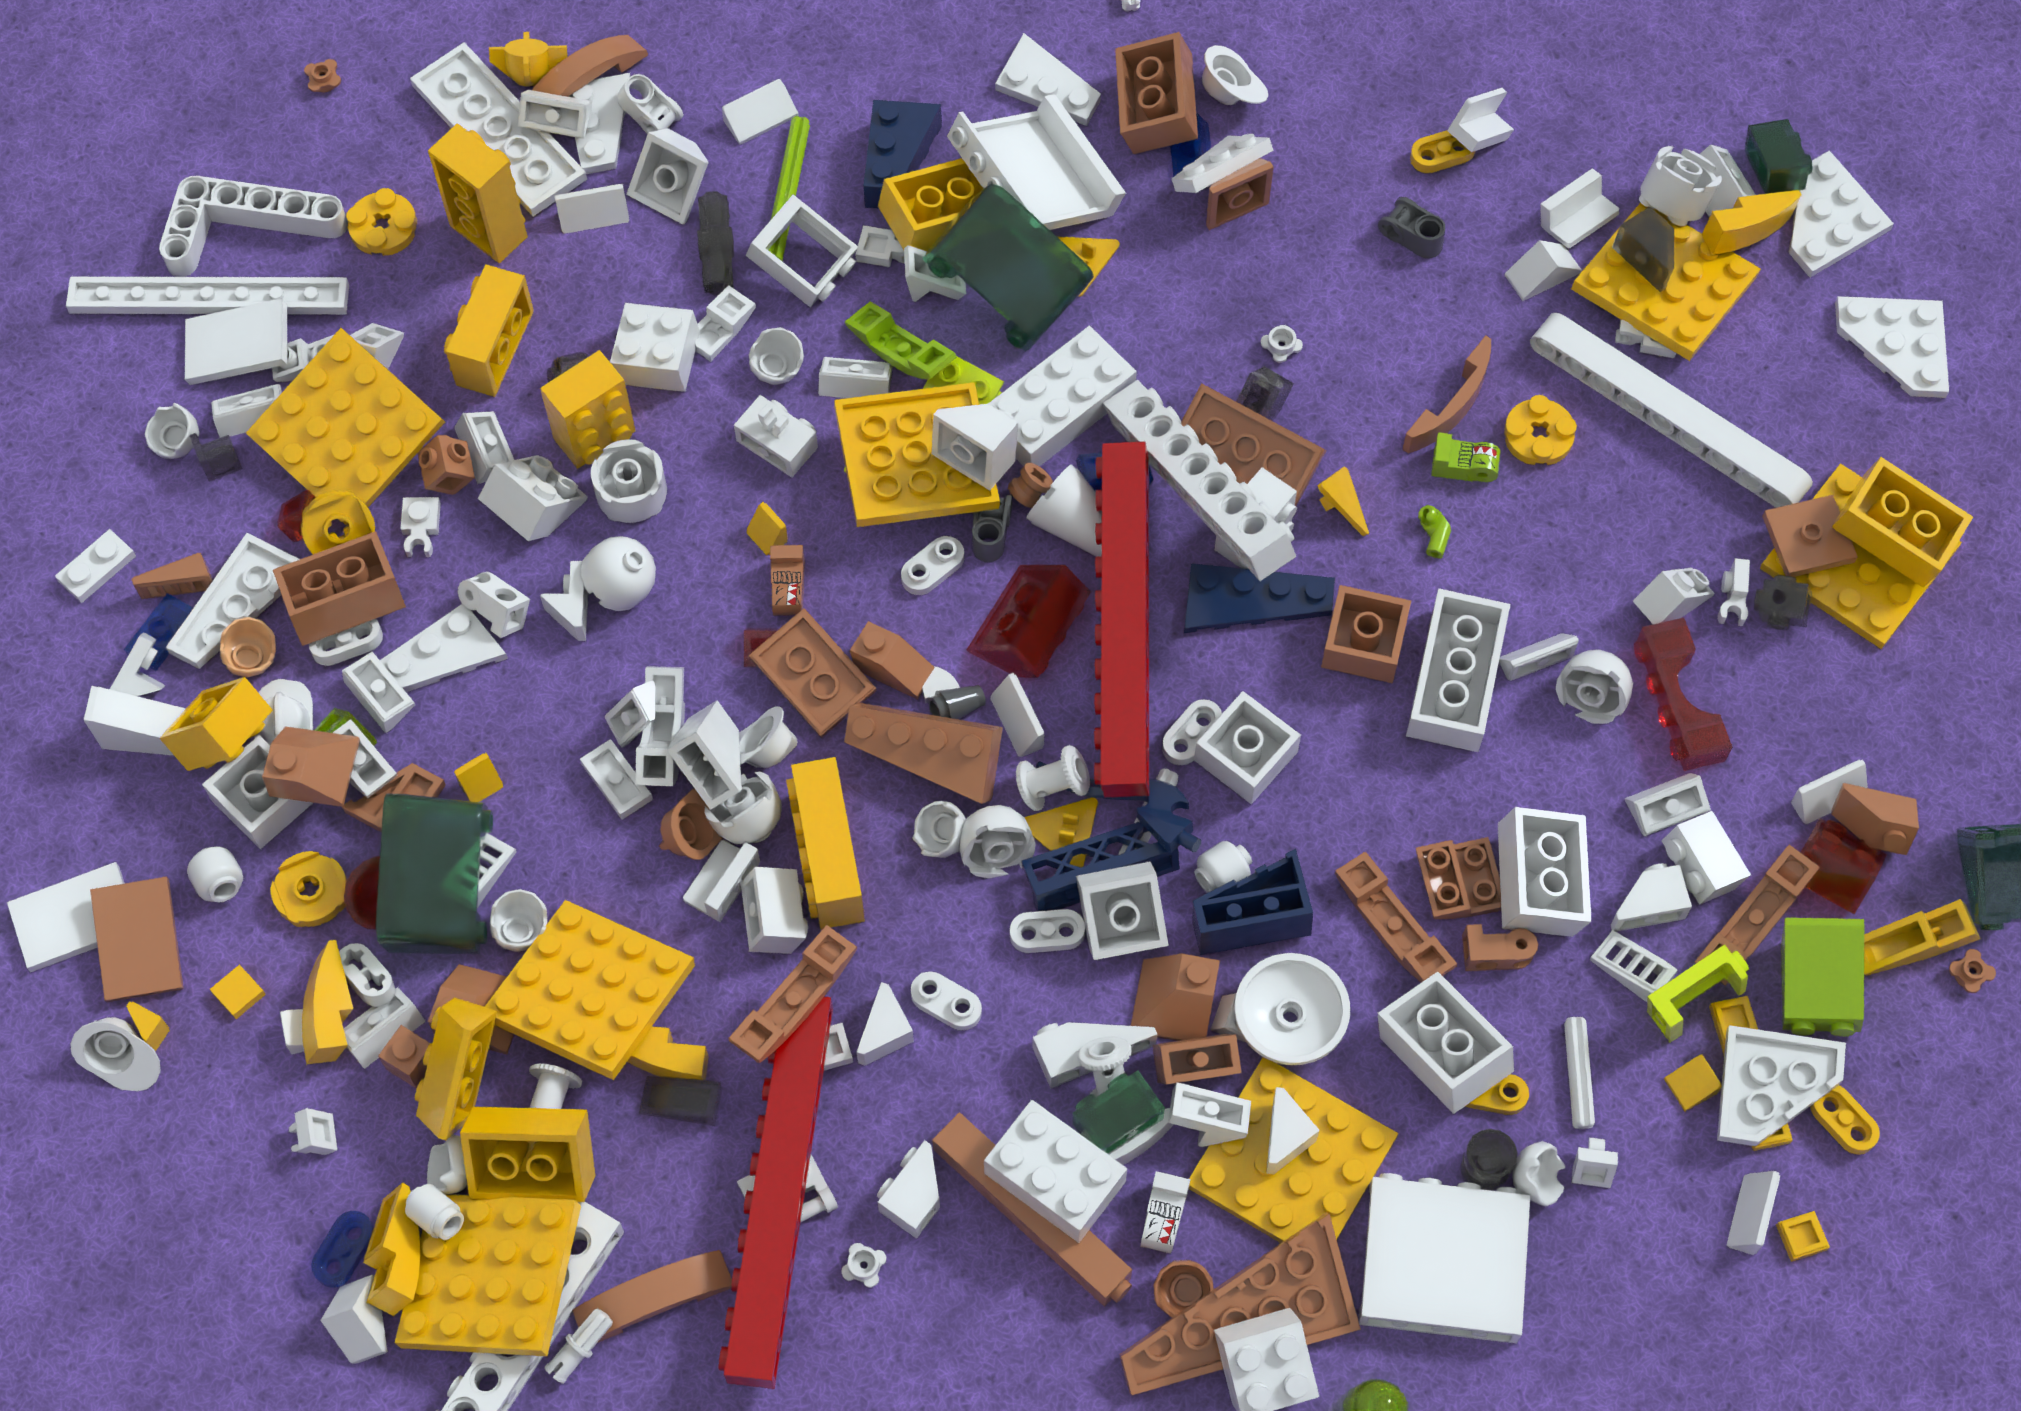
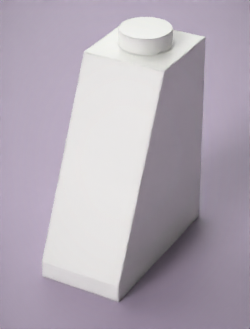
M91 686L84 722L102 749L173 755L159 738L186 708L102 687Z
M717 700L689 717L667 749L710 810L736 795L742 789L739 729Z

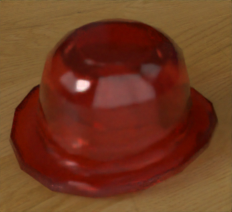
M375 856L357 866L350 874L344 891L346 909L354 922L366 929L381 930L393 924L401 915L407 901L408 883L406 873L399 862L385 856Z

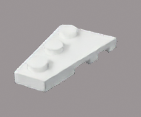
M1024 33L995 83L996 91L1037 107L1040 106L1044 96L1055 94L1072 119L1085 126L1088 125L1101 101V93Z
M630 73L594 79L568 96L592 101L585 138L575 137L580 164L586 174L616 169L622 125L626 113L619 106L617 97L622 86L631 77Z
M461 604L380 661L405 692L439 682L440 678L459 672L466 673L475 670L477 666L492 661L497 663L508 658L504 650L473 612Z

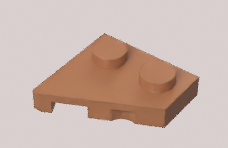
M414 763L398 771V776L369 798L364 796L356 802H353L352 799L346 802L342 807L344 812L406 845L446 786L444 779Z

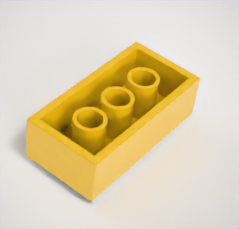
M457 123L428 150L450 227L500 264L528 237L524 224L525 218L519 205L521 201L515 189L516 182L512 177L510 169L511 162L501 150H493L487 146L477 132L474 130L467 131Z
M836 757L791 765L793 778L786 779L810 917L811 919H819L820 930L826 925L832 928L864 922L862 894Z

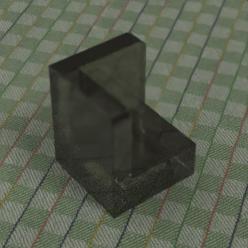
M196 433L189 435L209 482L243 469L229 435L203 445Z

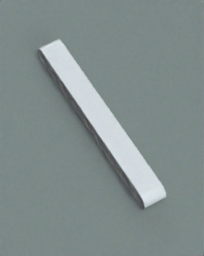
M1551 313L1531 337L1530 344L1535 352L1774 507L1799 503L1812 486L1813 481L1802 468L1560 313Z

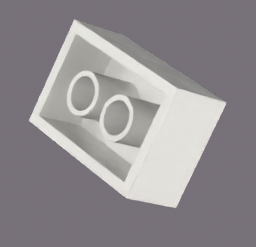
M1520 807L1513 808L1498 822L1502 929L1514 930L1522 928L1535 933L1573 937L1591 922L1586 817L1584 815Z
M1436 972L1378 1012L1380 1039L1453 1114L1514 1072L1513 1046L1439 972Z
M1034 1100L1028 1103L984 1160L985 1175L1078 1243H1080L1125 1184L1127 1177L1126 1167Z

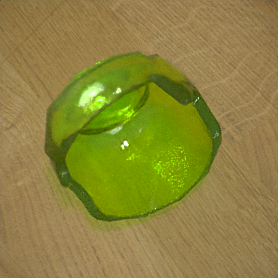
M1370 1379L1359 1383L1349 1390L1343 1401V1411H1408V1401L1405 1394L1393 1383L1383 1379Z

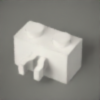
M761 395L734 424L737 442L790 477H793L818 448L816 430L811 423L802 418L796 419L788 413L781 403L776 400L769 401Z

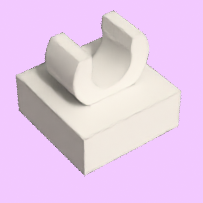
M308 1108L295 1113L296 1122L289 1127V1132L296 1133L298 1136V1144L291 1147L293 1152L303 1154L311 1152L327 1155L337 1151L333 1114Z
M1589 1137L1588 1148L1578 1147L1572 1168V1183L1611 1188L1618 1165V1152L1605 1151V1139Z

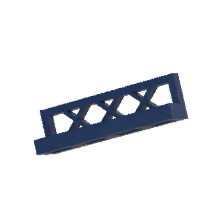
M1139 821L1022 860L1021 862L1032 889L1036 910L1050 911L1060 910L1081 902L1076 878L1078 875L1151 862L1157 877L1179 870L1178 848L1170 853L1159 842L1149 844L1141 841L1143 833L1148 832V830ZM1115 842L1128 846L1125 853L1117 856L1106 853L1105 850L1109 844ZM1079 854L1093 857L1089 865L1081 868L1069 863L1073 856ZM1046 865L1057 869L1053 877L1039 882L1034 873V869Z

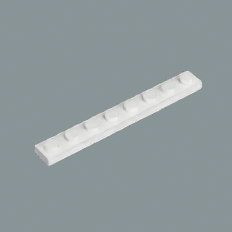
M70 277L66 308L69 314H212L282 298L287 303V314L346 315L349 282L347 277Z

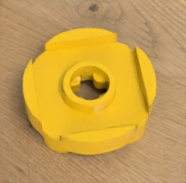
M389 188L379 189L376 193L361 198L346 214L348 231L353 243L358 249L367 254H371V252L376 254L382 253L383 256L396 254L405 249L415 236L417 217L413 206L406 198L395 194ZM382 218L389 219V226L384 229L382 226L374 227L377 224V220Z
M1535 395L1530 400L1517 404L1508 414L1504 428L1506 446L1512 455L1526 464H1555L1564 459L1570 452L1574 443L1577 425L1563 406L1543 395ZM1542 426L1546 428L1548 436L1545 438L1543 435H1539L1536 438L1532 435L1533 427Z
M331 491L321 494L312 500L302 512L301 534L312 554L375 532V522L371 511L362 500L351 492ZM338 519L340 522L346 521L348 523V526L343 528L344 534L342 536H337L335 532H328V528L332 526V520Z
M306 851L289 857L278 868L279 873L276 875L275 881L272 880L270 892L275 907L283 918L290 921L296 927H313L324 924L333 919L347 905L349 885L342 867L335 859L322 856L319 852ZM311 881L314 886L319 885V889L316 890V894L313 896L300 895V892L305 890L304 884Z

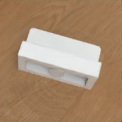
M1499 88L1468 98L1447 131L1471 152L1506 141L1514 129L1495 112L1507 92L1503 88Z
M1709 145L1700 153L1717 168L1714 172L1715 176L1721 175L1722 178L1705 211L1709 217L1712 211L1733 209L1738 197L1756 195L1727 149Z
M1593 168L1540 204L1541 227L1567 248L1573 247L1619 215V207L1602 195V175Z
M721 840L683 896L684 902L721 922L741 892V882L754 867L759 865L758 849L746 842L740 849L725 840Z

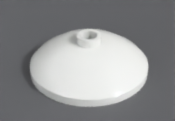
M1284 953L1260 961L1243 977L1236 993L1235 1019L1242 1037L1255 1052L1276 1063L1303 1065L1315 1062L1328 1055L1338 1046L1348 1027L1350 1001L1343 982L1328 965L1308 955ZM1287 1012H1292L1297 1016V1020L1288 1022L1284 1019L1283 1015Z

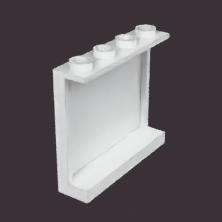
M1055 94L1044 96L1037 111L977 123H971L964 112H959L947 135L952 145L1017 237L1110 217L1114 215L1126 194Z
M1392 1173L1380 1174L1379 1177H1373L1369 1186L1370 1204L1359 1325L1517 1344L1522 1336L1530 1195L1520 1194L1518 1189L1511 1187H1500L1496 1191L1482 1190L1480 1185L1468 1182L1459 1183L1457 1186L1442 1185V1181L1434 1178H1421L1418 1182L1405 1181L1402 1176Z

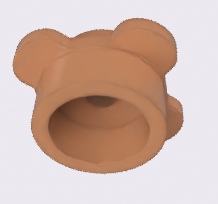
M327 59L324 62L310 63L305 66V75L309 76L310 80L308 83L309 90L312 92H329L340 85L341 78L336 74L337 63L335 60Z
M1975 949L1967 950L1963 959L1953 961L1949 966L1950 974L1969 993L1978 992L1980 986L1985 981H1992L1996 976L1995 968L1987 965L1981 959V953ZM1970 968L1975 969L1976 973H1975V974H1971V973L1969 972V969H1970Z

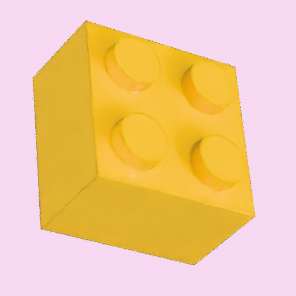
M246 677L239 678L201 691L159 739L187 771L201 767L208 769L217 762L225 760L229 763L240 756L244 751L242 745L248 738L254 737L265 727L263 721L273 709Z

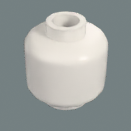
M1221 841L1198 857L1197 869H1195L1194 873L1200 886L1208 893L1232 880L1238 882L1250 876L1249 865L1252 864V859L1242 845L1236 847L1228 841Z
M219 846L200 850L191 859L187 868L188 878L195 891L203 900L209 902H225L230 900L237 894L244 879L242 870L233 854L226 848Z

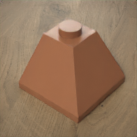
M1259 158L1211 185L1209 188L1206 226L1209 230L1269 204L1274 169L1270 161Z
M285 726L270 745L262 776L268 795L270 797L343 807L360 738L357 736Z
M1183 953L1143 959L1131 1026L1154 1027L1157 1037L1175 1041L1207 1037L1220 960Z
M459 964L440 986L428 1019L430 1027L437 1008L442 1007L454 997L485 1007L507 976ZM494 1025L488 1050L507 1055L514 1034Z

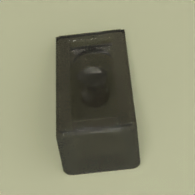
M647 1076L639 1114L715 1126L723 1090L721 1082Z

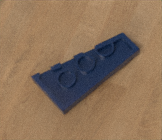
M1191 563L1184 633L1197 632L1198 629L1206 628L1224 629L1230 628L1231 625L1251 623V625L1265 624L1266 621L1280 619L1290 621L1331 616L1335 578L1273 572L1259 581L1249 569Z

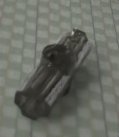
M718 191L706 192L705 195L698 198L700 230H697L699 257L702 260L703 287L705 293H710L713 296L719 295L728 285L734 288L732 258H735L733 250V231L729 224V202L727 195H722Z

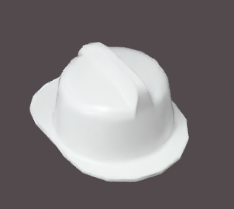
M1214 45L1207 49L1204 54L1206 67L1202 74V84L1209 95L1225 105H1234L1240 100L1251 104H1261L1267 100L1269 96L1267 88L1237 53L1224 46Z
M278 679L271 681L261 688L259 694L273 711L263 721L265 727L254 736L255 738L260 735L271 745L272 741L285 726L313 730V701L310 691L303 683Z
M775 706L767 710L757 721L739 732L740 765L746 762L754 767L769 768L781 762L797 746L796 736L782 722L784 711L781 707Z
M116 1017L95 1020L82 1026L74 1033L70 1045L71 1054L76 1062L111 1085L122 1090L142 1091L148 1089L157 1081L161 1070L160 1060L155 1050L137 1037L133 1027L125 1020Z

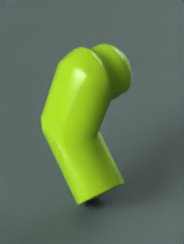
M1426 505L1418 512L1420 523L1430 537L1426 554L1441 559L1443 558L1451 533V526L1438 509L1434 506Z

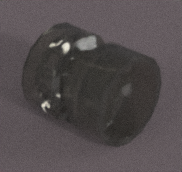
M1495 1129L1481 1130L1473 1135L1467 1144L1460 1163V1171L1464 1181L1478 1184L1482 1190L1496 1191L1497 1188L1504 1186L1517 1161L1518 1153L1513 1140L1504 1132Z

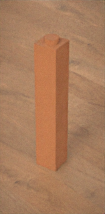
M960 1112L932 1139L933 1150L1104 1307L1112 1299L1118 1303L1132 1287V1284L1129 1282L1132 1277V1269L1090 1230L1080 1243L1076 1242L984 1174V1160L996 1145Z

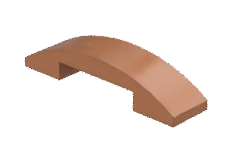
M629 35L608 37L591 43L569 55L552 68L532 90L568 97L613 66L622 73L648 56L646 49Z
M1485 335L1466 359L1462 377L1467 379V381L1443 411L1436 416L1425 409L1408 430L1403 444V451L1411 453L1429 446L1436 441L1438 432H1450L1467 414L1483 385L1490 359L1491 338Z
M1789 844L1765 873L1763 879L1694 963H1698L1724 944L1731 953L1736 950L1747 961L1801 894L1820 867ZM1722 980L1720 983L1726 986L1728 981Z
M1366 851L1335 870V875L1365 921L1395 959L1420 983L1436 972L1444 976L1457 967L1456 961L1434 935L1432 937L1427 935L1387 886L1388 878Z
M826 925L803 951V959L758 1011L754 1009L731 1034L729 1041L755 1061L761 1063L782 1045L814 1010L841 975L857 951V946Z
M717 1250L683 1259L642 1274L591 1298L572 1311L578 1328L593 1310L597 1308L611 1318L613 1321L612 1326L598 1341L601 1342L623 1333V1328L694 1299H697L699 1302L731 1288L732 1279L721 1251Z

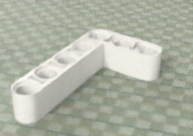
M190 176L182 180L178 186L159 250L168 271L173 276L186 277L191 275L198 266L211 221L323 238L342 236L348 228V221L341 201L333 195L203 176Z

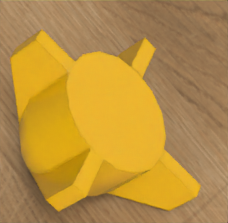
M523 32V39L510 41L505 47H489L490 63L518 85L525 87L535 86L552 68L568 57L567 45L548 46L547 43L541 40L530 39L529 32Z

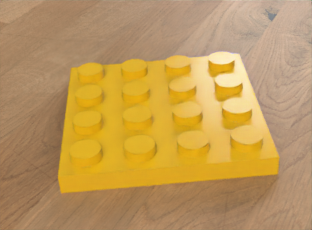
M1640 202L1574 280L1571 290L1617 318L1630 323L1637 330L1690 361L1751 286L1761 268L1734 252L1712 255L1702 237V233L1687 224L1686 226L1676 225L1668 219V215L1655 208H1648Z
M340 328L249 428L246 434L313 496L318 497L331 491H347L353 493L369 507L442 427L445 421L352 336Z
M975 382L834 400V409L857 527L999 509L1000 499L996 484L989 491L932 455L933 414L938 409L979 405Z
M1840 463L1813 499L1833 495L1841 512L1862 477ZM1852 541L1858 556L1855 563L1786 579L1775 548L1770 552L1761 564V570L1880 649L1885 646L1937 577L1935 576L1923 588ZM1961 541L1958 542L1948 561L1960 547Z
M565 900L546 924L545 932L537 936L485 1007L497 1011L495 1026L614 1080L695 967L694 957Z
M1262 1057L1238 1097L1251 1101L1246 1138L1209 1145L1189 1178V1189L1280 1243L1327 1212L1330 1214L1337 1240L1399 1133L1281 1065ZM1276 1087L1284 1088L1319 1129V1134L1314 1144L1275 1174H1266L1273 1097Z
M445 1194L460 1207V1212L464 1216L463 1225L458 1233L448 1240L433 1238L425 1230H422L419 1278L414 1300L402 1310L394 1343L402 1349L548 1356L581 1205L572 1199L522 1197L469 1199V1195Z

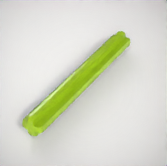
M794 116L791 119L771 219L792 195L796 196L810 129L809 119L806 117ZM789 226L768 250L781 261H783Z

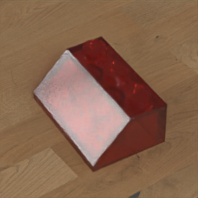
M1019 565L966 650L1010 674H1016L1017 677L1038 678L1047 669L1049 660L1058 645L1066 638V632L1072 622L1082 612L1084 603L1091 591L1066 565Z

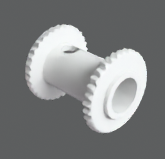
M1065 746L1061 750V760L1039 768H1035L1026 760L1018 764L1016 768L1017 786L1022 799L1029 808L1034 811L1042 810L1043 806H1045V796L1071 788L1078 796L1086 795L1090 787L1089 772L1084 758L1075 747Z
M1102 1037L1092 1040L1084 1045L1078 1054L1080 1065L1085 1067V1069L1093 1070L1096 1089L1092 1090L1093 1092L1090 1093L1087 1100L1089 1108L1098 1114L1117 1115L1132 1109L1141 1099V1091L1137 1084L1126 1081L1123 1064L1131 1056L1132 1049L1130 1043L1122 1038Z
M539 1063L530 1066L529 1072L531 1075L539 1079L530 1108L562 1109L568 1088H580L582 1080L575 1073L555 1065Z

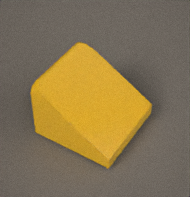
M762 502L759 504L746 532L765 555H770V546L784 545L787 542L786 525L766 503Z
M487 753L479 755L454 771L459 786L473 805L503 788V783Z
M129 1001L126 1007L142 1039L156 1051L170 1031L168 1025L159 1015L133 1001Z
M1702 1054L1664 1078L1684 1111L1717 1095L1722 1088L1721 1082Z

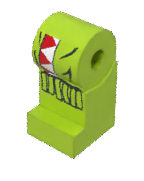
M1438 432L1434 447L1431 476L1471 482H1492L1498 478L1500 449L1498 446L1488 442L1472 443L1453 440L1452 434Z

